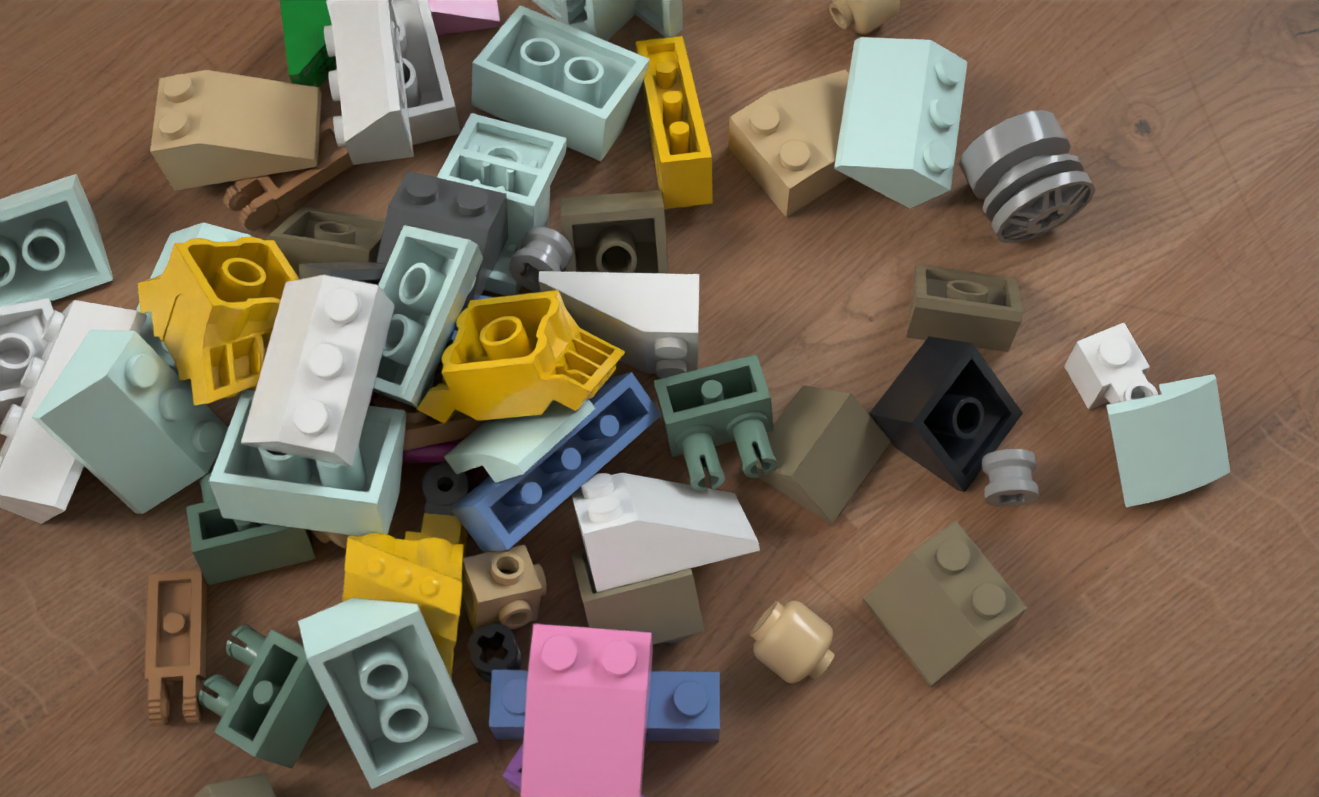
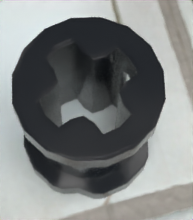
M493 623L488 626L478 627L471 635L468 642L470 660L477 674L484 681L491 683L492 670L521 669L522 652L516 643L514 633L507 626ZM503 646L507 656L503 660L494 657L488 662L484 654L488 648L497 651Z

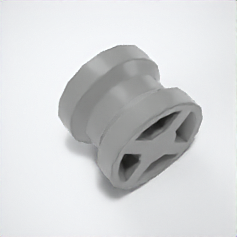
M534 227L529 229L522 239L521 249L516 251L509 262V270L512 277L520 285L528 290L541 292L539 271L561 272L569 264L573 250L568 240L557 231L547 227Z
M1004 449L983 456L982 470L988 475L989 484L984 489L986 503L993 506L1014 507L1030 504L1038 500L1039 486L1032 480V472L1037 466L1036 455L1033 452L1023 449Z

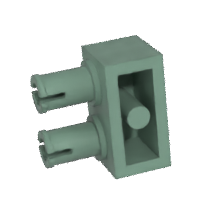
M757 354L654 380L659 411L662 414L661 419L671 455L674 457L684 454L691 478V487L694 490L707 491L704 471L708 472L712 489L723 484L725 474L721 469L715 446L736 441L745 476L750 478L759 477L756 457L760 460L764 476L772 473L777 468L778 463L773 455L767 432L774 431L771 396Z
M210 468L206 475L199 478L203 503L187 506L186 509L192 553L208 585L316 559L311 530L223 518L209 483L211 477Z
M249 625L239 626L231 635L247 643V647H241L228 640L226 652L231 658L239 660L250 667L239 687L222 675L216 674L211 676L203 685L217 692L219 696L213 697L207 692L200 690L198 693L199 705L222 717L214 731L216 734L254 757L292 769L325 710L328 700L306 658L302 642L272 629L266 637Z

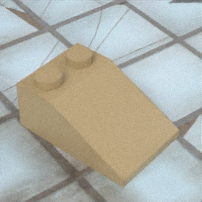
M211 70L160 78L150 152L174 191L317 167L321 92L318 87Z
M846 70L771 91L729 117L728 148L786 218L849 178V176L834 169L849 73Z

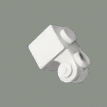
M1124 322L1077 341L1064 366L1088 410L1107 402L1113 404L1158 395L1156 388L1145 377L1150 366Z

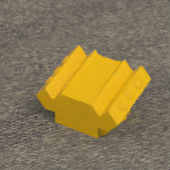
M241 237L236 241L214 242L208 239L194 238L185 243H174L169 262L162 275L138 283L140 313H152L154 337H159L161 342H164L175 361L179 381L191 379L194 405L208 404L222 398H231L239 395L240 391L257 387L285 284L289 281L299 280V277L274 240Z
M559 290L470 300L468 307L459 314L456 320L458 332L454 342L442 354L441 359L444 367L441 373L443 375V383L432 387L416 410L444 424L457 411L477 421L542 415L554 401L577 411L587 399H592L607 379L611 377L616 370V364L622 358L625 351L581 329L565 308Z
M369 533L363 536L350 535L347 537L342 602L351 598L418 604L451 678L463 584L461 580L463 545L452 544L441 538H425L420 541L395 539L390 535L382 533Z

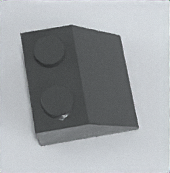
M407 171L388 206L377 263H388L404 225L471 240L478 244L483 260L476 274L474 287L463 305V308H467L470 300H478L508 239L507 194Z

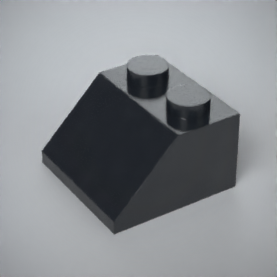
M930 336L869 413L896 449L956 490L962 492L968 489L982 470L983 456L996 451L1023 414L973 343Z

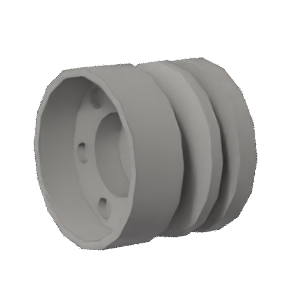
M1037 110L1008 118L984 132L962 154L959 166L976 197L985 200L982 209L989 221H992L991 226L1000 242L1012 244L1028 241L1052 231L1081 212L1092 200L1096 191L1088 174L1083 172L1084 168L1079 158L1068 154L1071 145L1052 112Z

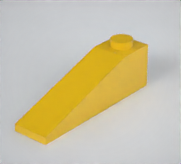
M683 36L635 41L636 53L650 59L649 67L642 82V90L659 190L662 192L664 209L712 204V155Z

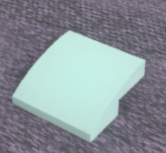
M1215 374L1159 384L1160 395L1106 405L1126 507L1173 497L1202 487L1230 473Z
M588 399L577 411L554 401L542 415L486 420L447 453L444 458L456 474L483 465L495 483L522 475L592 413L595 407Z

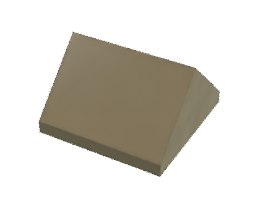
M916 264L906 338L926 340L930 336L970 342L976 348L1009 352L1023 315L1017 278Z
M803 385L774 424V431L767 434L773 455L778 463L777 468L772 473L764 476L760 460L756 457L758 462L756 464L759 473L758 478L833 526L884 454L891 441L851 393Z

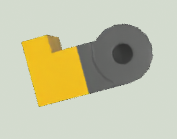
M448 462L438 463L425 473L422 480V491L426 499L421 533L406 531L405 540L420 541L425 538H441L452 544L463 545V558H465L468 531L451 508L472 490L465 471L456 474Z

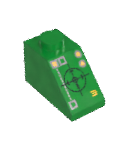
M280 0L290 80L294 84L320 88L328 79L329 71L337 68L336 56H328L325 43L324 26L332 25L326 0Z

